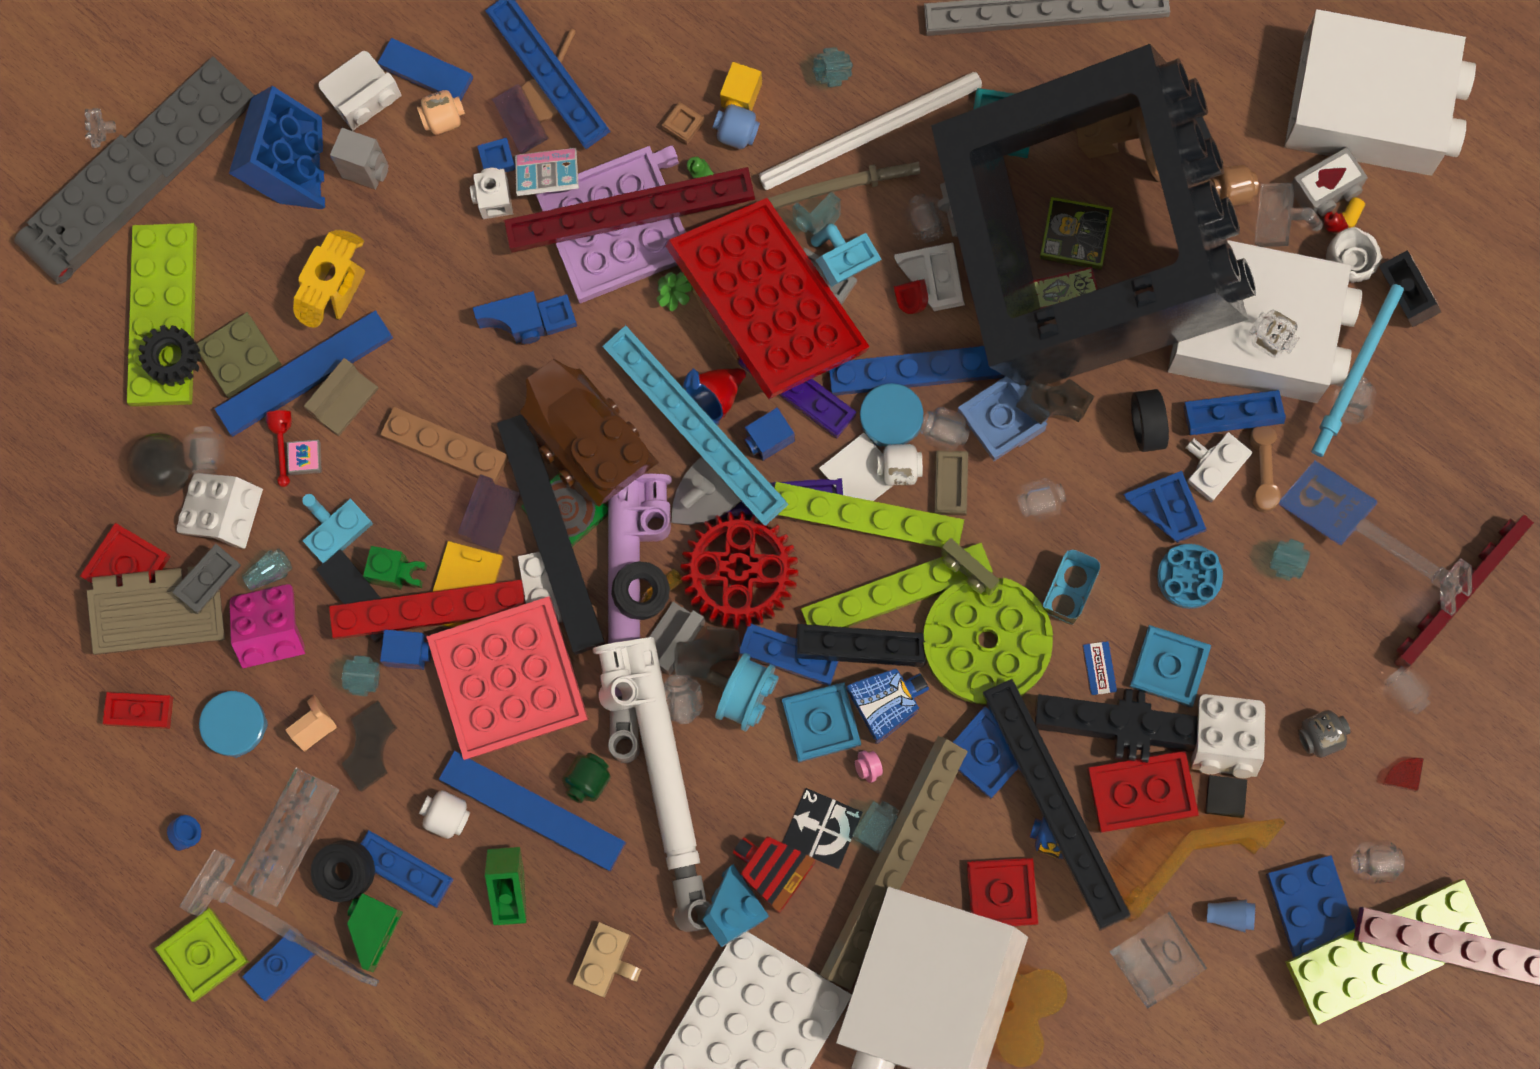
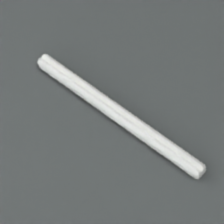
M977 72L969 73L760 173L759 180L764 189L769 190L976 91L977 88L982 87L981 78Z

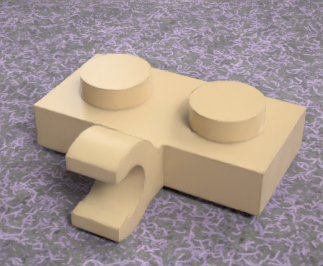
M599 922L573 985L605 998L615 973L637 982L642 969L621 961L631 936Z

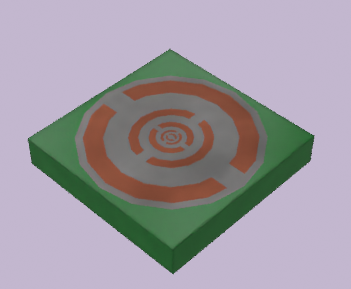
M556 475L550 482L573 547L608 516V507L604 503L598 507L578 494L572 486L568 488L562 482L559 475ZM523 504L521 508L527 514L525 506Z

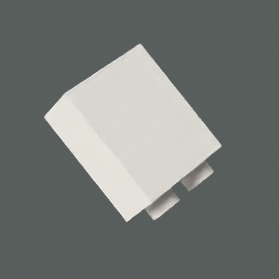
M1316 9L1304 35L1284 148L1332 156L1348 147L1357 162L1432 176L1445 155L1458 157L1465 138L1466 120L1453 118L1456 98L1468 99L1475 77L1476 64L1462 61L1466 37Z
M1227 240L1233 249L1236 259H1246L1254 278L1256 296L1243 300L1248 320L1173 344L1168 373L1260 392L1279 390L1280 396L1318 403L1330 385L1343 387L1349 371L1351 349L1337 347L1341 325L1354 327L1362 300V290L1348 287L1352 265ZM1274 311H1277L1285 317L1295 321L1296 324L1293 325L1285 319H1276V315L1272 313H1274ZM1275 320L1276 325L1273 327L1271 334L1265 336L1268 333L1267 329L1270 323ZM1278 325H1282L1283 328L1285 325L1287 326L1284 333L1280 332L1282 329H1278ZM1272 334L1280 335L1276 343H1273L1275 339L1271 337ZM1257 337L1259 339L1264 338L1268 346L1278 351L1277 354L1273 355L1267 349L1259 346L1256 343Z
M888 887L836 1042L857 1051L851 1069H894L895 1065L907 1069H986L1028 936L1014 926Z

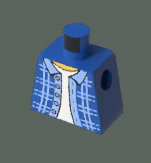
M897 669L851 683L847 686V692L876 744L882 742L918 713L919 707L914 698L929 690L921 673L904 681Z

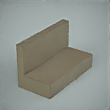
M343 358L304 407L310 415L340 436L379 388L360 374L351 362Z

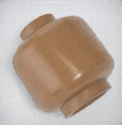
M1246 165L1223 167L1224 174L1211 179L1220 199L1228 197L1233 206L1249 204L1253 200V196H1256L1258 193L1257 175L1254 171L1251 172Z

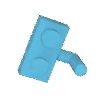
M828 224L811 237V243L814 247H820L830 239L835 248L816 259L831 287L882 260L867 233L846 243L837 226Z
M306 494L303 497V504L321 523L303 542L322 563L326 562L339 550L343 551L373 525L372 521L351 498L335 513L330 515L312 494Z

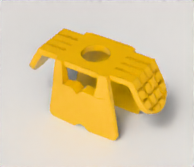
M334 230L328 232L321 247L316 246L313 249L299 276L300 287L294 296L293 304L294 315L305 326L315 328L323 322L324 309L330 298L336 319L340 320L365 274L363 268L350 260L356 248L363 246L364 240L360 236L344 230ZM334 265L335 275L330 280L324 281L331 266Z

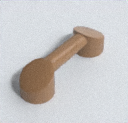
M1271 426L1254 427L1249 435L1251 446L1259 450L1261 486L1254 493L1252 502L1258 511L1264 513L1273 511L1281 498L1280 490L1273 481L1272 446L1277 439V433Z

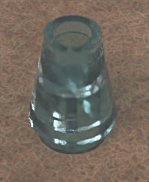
M281 549L269 550L242 575V578L247 587L253 591L256 588L287 577V573L292 570V565Z

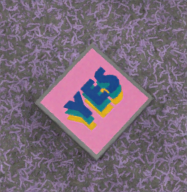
M319 440L287 442L288 473L290 475L322 473L321 442Z

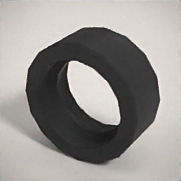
M1153 389L1133 392L1131 396V415L1134 435L1139 450L1141 452L1166 449L1169 441V427L1166 407L1160 390Z

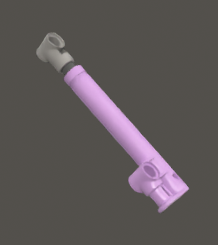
M643 474L608 500V644L640 639V620L629 618L622 614L615 606L611 595L612 582L618 571L623 567L640 561V542L661 541L670 534V503L667 502V485L672 482V477L669 475ZM653 518L664 520V525L659 530H651L647 526ZM640 579L633 580L628 590L631 598L637 602H640ZM615 687L616 697L622 700L621 690ZM635 708L610 711V739L608 747L613 757L621 763L634 761L640 752L639 724ZM622 739H629L633 743L632 750L624 755L617 753V743Z

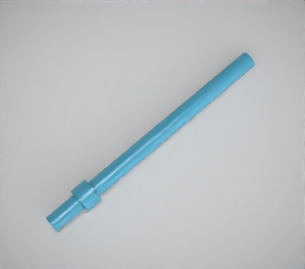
M1393 284L1329 415L1324 416L1319 426L1321 432L1311 450L1313 454L1323 457L1332 437L1337 436L1343 424L1341 422L1343 414L1402 296L1404 288L1400 285Z

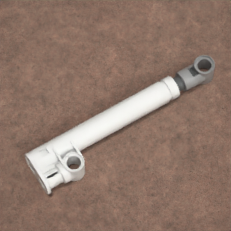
M654 637L597 646L593 648V653L599 654L603 673L600 675L602 687L599 691V700L601 705L610 711L635 708L664 852L667 854L668 870L674 869L676 880L672 881L677 903L674 921L676 926L684 932L706 929L708 927L702 919L711 904L706 901L702 876H697L695 864L700 863L698 851H696L697 844ZM615 687L621 690L622 700L616 697ZM692 909L697 912V923L691 918Z

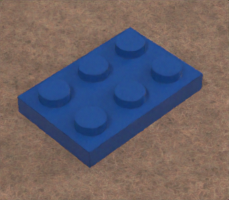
M1332 855L1266 874L1293 958L1356 928Z

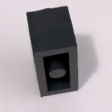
M1408 250L1379 265L1390 287L1393 284H1397L1404 288L1399 304L1412 327L1441 313L1436 299Z

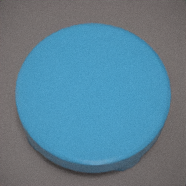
M893 383L880 385L870 391L862 402L860 409L861 426L865 434L877 446L886 447L892 444H907L920 432L924 415L923 406L918 396L908 387Z
M1183 544L1170 549L1164 556L1158 567L1157 582L1160 591L1169 602L1181 608L1195 609L1208 604L1218 594L1223 582V570L1219 557L1214 551L1196 544Z
M227 691L213 697L205 705L199 720L200 734L205 744L221 755L234 758L253 750L262 740L268 726L261 705L248 694L238 691Z

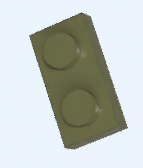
M952 538L944 544L941 550V555L944 557L942 559L943 563L955 573L958 570L961 571L968 578L966 581L968 585L977 593L981 594L984 591L990 596L998 587L1000 580Z

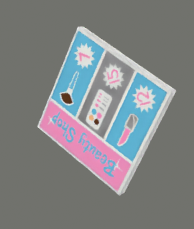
M576 148L515 155L517 196L579 189Z

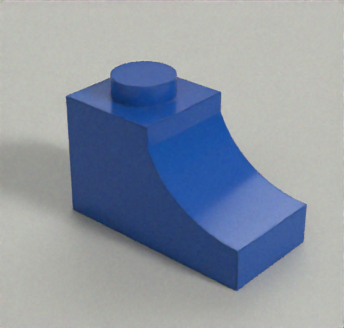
M534 291L473 307L480 329L487 327L503 329L513 335L516 343H534L541 336L546 335Z

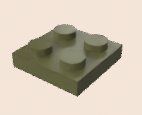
M248 312L197 343L200 349L199 354L228 398H231L282 365Z

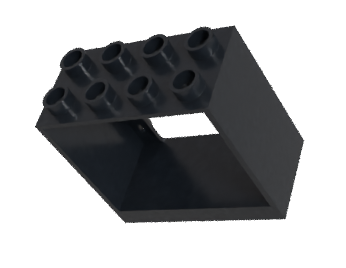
M1148 44L931 125L989 367L1021 385H1026L1030 390L1248 320L1243 300L1256 296L1254 278L1246 259L1237 260L1232 247L1227 242V238L1240 234L1239 222L1228 197L1220 199L1218 191L1211 181V178L1224 174L1222 159L1212 137L1204 139L1201 128L1195 120L1208 114L1206 100L1196 78L1188 80L1184 66L1179 58L1166 62L1155 48ZM1141 106L1179 250L1178 259L1170 266L1041 309L1003 156ZM1151 286L1154 288V292L1146 291L1137 295L1135 293ZM1056 319V323H1057V324H1052V323H1050V324L1045 325V323H1044V322H1047V321Z

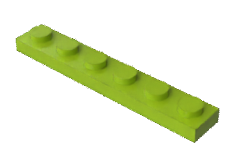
M780 482L775 483L776 491L789 504L778 514L780 516L941 548L950 538L958 545L960 544L964 519Z
M982 543L964 549L988 571L993 573ZM940 557L801 608V612L808 625L850 627L943 593L952 585L967 579V577L959 570L956 573L943 563L942 559L944 557Z

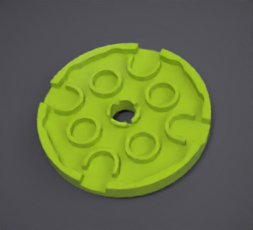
M1004 577L1003 579L998 578L1000 580L998 587L990 596L984 591L981 594L977 593L968 585L967 579L952 585L935 601L924 626L925 642L923 644L925 658L932 674L951 694L975 704L987 705L983 692L1010 679H1013L1020 695H1024L1041 679L1052 655L1053 631L1046 610L1043 609L1042 603L1026 587ZM983 632H991L996 636L997 644L992 648H984L980 646L979 636Z

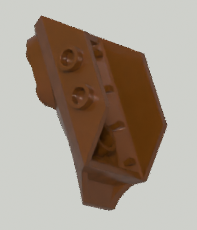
M553 359L525 380L527 388L526 402L520 413L540 447L538 448L540 455L548 464L553 462L559 470L558 475L568 488L572 486L578 494L598 507L659 463L639 438L640 435L635 426L621 418L619 408L610 398L605 399L580 368L574 369Z

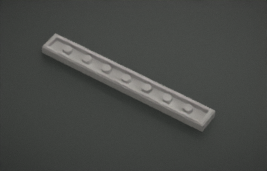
M962 0L924 3L926 36L1164 18L1169 17L1170 6L1169 0Z

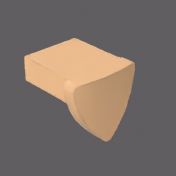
M315 695L307 700L311 711L286 729L290 738L304 752L337 728Z

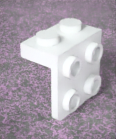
M367 51L360 52L319 82V88L352 131L402 96L394 78L389 72L385 74Z
M196 473L193 475L188 486L185 502L179 515L177 532L183 535L214 538L235 548L245 549L263 489L234 476Z
M1208 694L1202 695L1198 704L1197 745L1191 757V769L1200 770L1205 774L1227 773L1233 774L1238 778L1257 777L1264 762L1265 704L1259 700Z

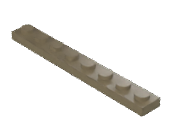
M937 737L820 974L822 977L851 990L862 967L887 889L891 887L900 890L968 752L967 750L943 737Z

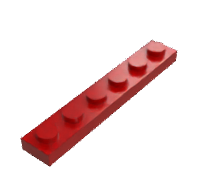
M522 580L334 605L329 606L332 637L336 640L384 633V630L401 631L478 620L524 605L525 599Z

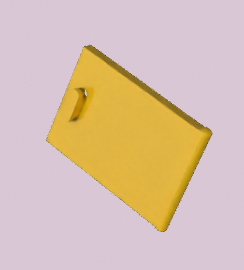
M448 541L433 592L496 583L504 557L499 554ZM472 621L444 624V626L454 628Z

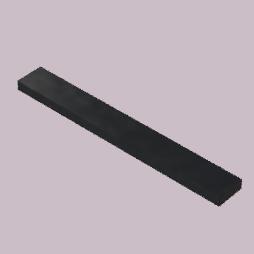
M522 415L498 422L497 426L573 653L577 655L597 646L605 645L543 458L538 451L539 446Z
M1013 679L984 691L983 697L1099 931L1129 918L1131 914Z

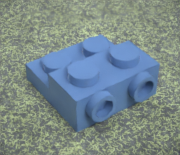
M1007 376L958 407V412L993 461H996L1015 447L1023 446L1044 432L1047 426L1045 421L1048 420L1044 410L1038 404L1034 406L1028 398L1029 391L1026 385H1021Z

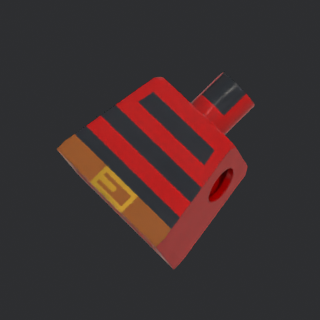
M768 836L760 847L743 837L733 851V854L747 863L741 873L743 879L779 914L816 863L813 857Z

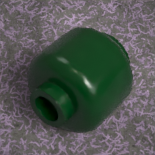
M592 753L576 756L562 777V782L567 788L566 795L577 803H582L584 800L596 801L611 779V775L607 770L609 765L602 758Z

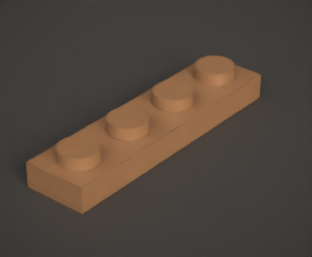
M393 407L380 434L384 439L493 485L497 484L508 461L507 454L396 407Z

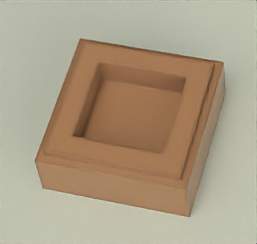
M679 101L663 122L662 129L688 145L705 122V119Z

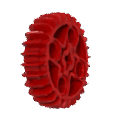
M729 511L727 515L728 521L723 522L720 516L716 515V526L713 527L708 521H705L704 524L707 532L703 533L696 529L695 535L698 542L693 540L687 541L688 546L693 551H683L682 553L683 558L688 560L689 563L680 564V568L684 572H689V574L681 576V582L683 584L691 583L690 586L685 588V595L695 594L690 600L691 605L694 607L701 603L699 614L703 616L710 611L709 620L712 623L718 616L721 617L722 627H726L729 620H733L736 630L739 628L740 621H745L746 626L750 627L752 624L751 619L756 618L760 625H763L764 614L774 619V607L781 611L785 609L781 599L789 601L792 599L791 593L786 589H795L797 586L795 581L789 579L790 577H797L799 574L798 569L790 568V566L798 563V558L795 556L788 557L789 554L794 552V545L784 546L788 541V535L777 536L780 526L776 524L769 529V523L766 526L763 523L759 524L754 514L750 520H746L744 511H741L739 520H734L732 513ZM743 532L750 536V540L745 545H737L733 542V537L737 533ZM726 534L725 552L705 551L712 541ZM758 535L765 539L773 547L777 555L755 554V536ZM705 562H711L716 565V570L710 575H703L699 572V567ZM737 564H743L744 571H742V576H736L735 574ZM769 565H775L780 569V574L775 578H767L763 575V570ZM702 585L723 586V606L713 601L707 595ZM753 588L774 589L765 601L752 607ZM734 595H742L747 601L743 607L733 608L729 605V600Z

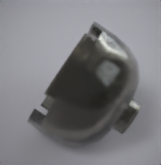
M162 432L148 433L139 438L130 448L126 459L127 471L133 483L142 491L156 497L170 496L180 491L186 485L184 482L193 471V458L187 446L175 436Z

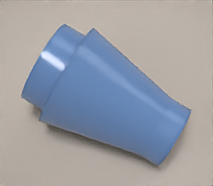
M1247 899L1208 903L1207 923H1214L1244 933L1246 930H1254L1256 903H1247Z

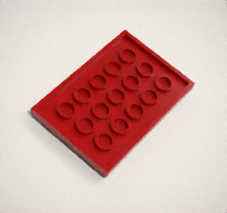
M768 198L668 240L665 247L768 399L866 353L870 348Z

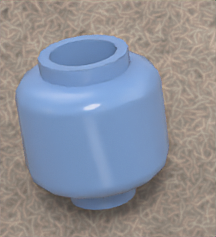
M730 104L724 112L718 110L712 128L717 129L716 137L719 142L737 149H744L747 144L752 146L760 122L756 121V114L753 111Z

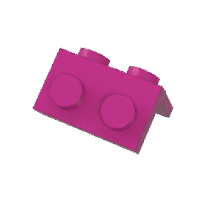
M281 585L231 598V645L242 669L305 654V644L296 625L294 590L291 585Z

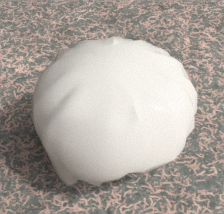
M1357 227L1347 228L1338 233L1330 242L1326 253V260L1352 265L1349 282L1351 283L1370 279V276L1376 272L1383 258L1377 240L1369 233Z

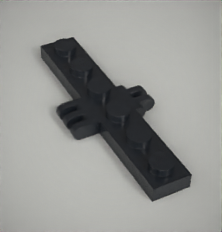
M1125 688L1124 698L1118 699L1117 705L1038 694L1036 698L1034 723L1038 730L1115 740V759H1122L1124 748H1128L1127 760L1135 761L1137 750H1141L1140 762L1148 763L1150 745L1194 751L1197 745L1198 716L1151 710V703H1145V691L1138 690L1136 701H1132L1133 690Z

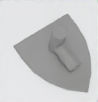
M701 457L686 472L677 488L672 505L671 523L694 525L704 523L705 521L709 522L716 519V515L723 516L742 500L706 460Z

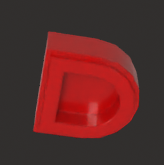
M925 279L893 286L897 304L903 312L915 314L920 313L926 308L928 292Z

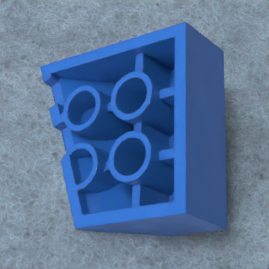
M270 86L251 98L229 174L279 204L315 209L325 208V197L321 196V183L324 182V171L320 170V153L323 152L322 117L274 86Z

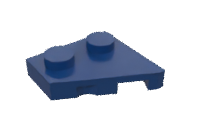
M1182 471L1124 494L1126 501L1176 543L1207 531Z

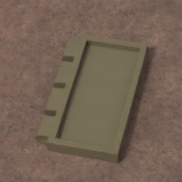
M195 566L188 567V574ZM181 568L156 570V583H150L149 571L122 574L123 586L117 587L116 575L92 577L93 590H87L93 655L225 640L220 590L197 614L172 593L183 581Z

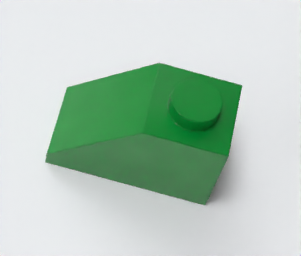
M520 847L487 849L485 879L493 925L526 923L525 876Z
M363 893L359 899L355 898L347 912V916L350 917L347 925L362 969L374 972L403 912Z

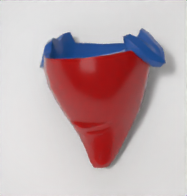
M693 368L687 374L683 388L715 424L719 425V420L723 419L730 411L738 388L746 377V372L744 369L735 368L717 369L699 374Z

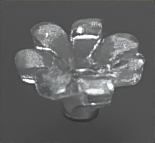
M99 108L85 109V117L87 118L85 120V129L89 131L86 133L85 138L93 149L98 148L101 142L106 140V133L116 132L115 121H103Z

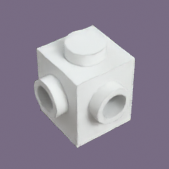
M486 168L481 173L473 174L475 185L470 186L473 204H478L483 220L512 215L513 208L509 184L504 169Z

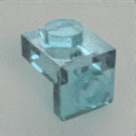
M830 192L811 213L799 203H796L792 207L793 221L802 231L807 232L809 230L815 235L826 225L834 224L841 215V199L833 192Z

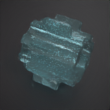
M837 47L823 49V54H818L817 58L813 60L812 70L816 76L815 79L820 81L821 84L827 83L828 87L842 86V81L848 80V77L852 75L853 64L850 61L849 54H845L844 51H838Z
M1291 538L1287 542L1280 540L1269 567L1277 570L1275 576L1288 581L1293 577L1298 579L1302 577L1310 557V551L1303 549L1304 543Z
M355 655L354 660H346L343 667L342 687L348 689L352 695L368 696V692H376L379 685L380 664L373 662V659L367 656Z

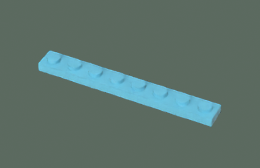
M626 325L603 346L765 526L789 505Z

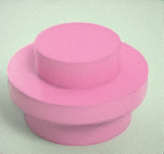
M865 750L858 753V760H855V768L861 779L865 778L869 783L876 781L877 777L883 773L878 755L874 751L867 752Z

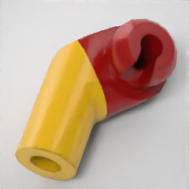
M1353 197L1349 201L1345 212H1335V214L1332 211L1328 212L1323 219L1326 230L1338 233L1344 229L1355 227L1365 202Z

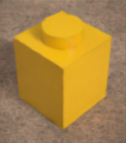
M732 62L720 92L721 106L726 109L728 105L735 104L752 111L762 86V71Z

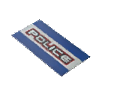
M1109 641L1083 645L1091 695L1117 692Z

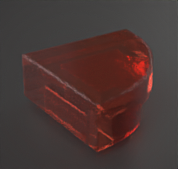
M1410 758L1396 764L1387 773L1383 785L1414 792L1418 791L1424 758Z

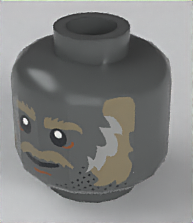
M1324 710L1305 718L1302 722V729L1298 730L1299 739L1308 754L1313 753L1319 758L1343 750L1347 745V735L1351 733L1345 717H1338L1331 710Z

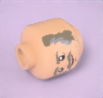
M442 90L423 97L421 106L417 107L425 131L431 130L435 135L458 128L461 125L460 116L465 114L459 96L453 98L448 90Z

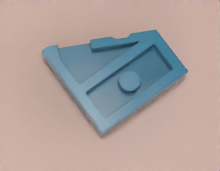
M734 864L722 873L723 880L715 890L711 899L712 904L707 908L702 919L721 947L756 927L769 917Z

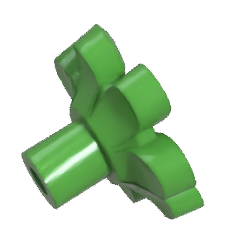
M670 272L659 279L658 292L660 295L657 297V302L662 307L667 305L670 311H674L677 308L678 301L682 305H686L689 302L690 298L685 292L691 291L693 287L683 272H680L677 276Z

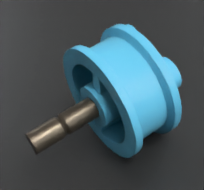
M747 653L742 655L730 677L714 670L710 671L709 668L703 665L696 666L692 663L687 672L724 689L715 718L722 720L723 717L735 721L741 724V730L745 732L750 726L754 727L756 723L760 722L766 709L762 702L768 694H772L779 679V676L774 675V665L770 664L766 668L751 661L750 654Z

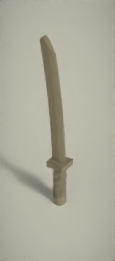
M919 162L879 168L877 170L875 164L869 165L868 171L805 186L768 199L774 208L778 209L810 198L872 183V187H877L878 181L920 174Z

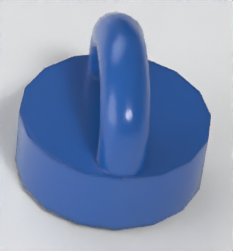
M182 815L169 823L167 835L174 849L181 851L196 845L200 841L201 827L192 816Z

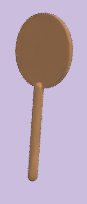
M570 29L557 56L560 62H562L575 35V29ZM535 79L529 80L522 86L517 102L521 113L526 118L541 122L551 119L558 113Z

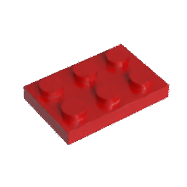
M1186 751L1149 757L1148 763L1135 759V761H1123L1089 767L1087 769L1100 834L1199 816Z

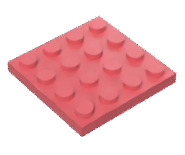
M548 596L426 636L463 760L472 759L589 720L551 597Z

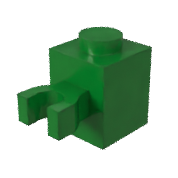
M371 546L363 577L372 585L397 590L402 589L404 580L413 587L422 588L423 582L419 579H413L412 573L417 569L426 571L427 564L420 561L408 563L407 557L401 551Z

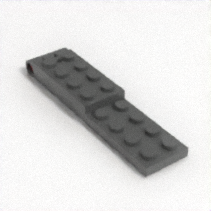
M211 57L126 138L122 135L117 137L26 222L29 226L24 227L17 233L14 239L15 244L57 284L66 282L80 266L249 108L251 98L255 95L217 59Z

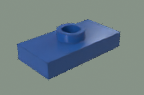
M291 930L243 978L264 1001H268L316 954Z

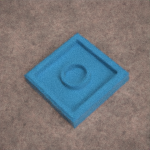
M1149 625L1129 688L1142 690L1145 693L1192 708L1211 645Z
M844 682L782 699L799 763L861 746Z

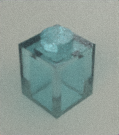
M873 801L853 833L852 838L880 854L898 818L899 810L885 801H882L880 805Z

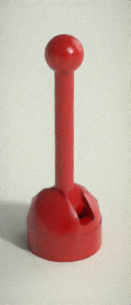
M270 411L266 413V423L268 429L272 433L277 434L280 470L277 483L281 487H286L289 485L290 479L286 475L283 434L291 427V411Z

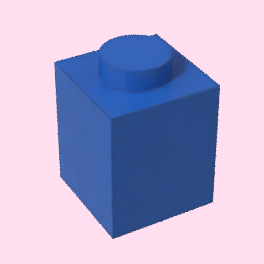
M778 407L745 427L747 438L744 439L746 446L753 456L758 453L763 461L795 442V433Z
M384 630L380 662L386 667L424 670L425 661L429 662L431 658L427 637L420 632Z

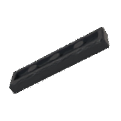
M797 624L795 658L923 667L925 664L924 634Z

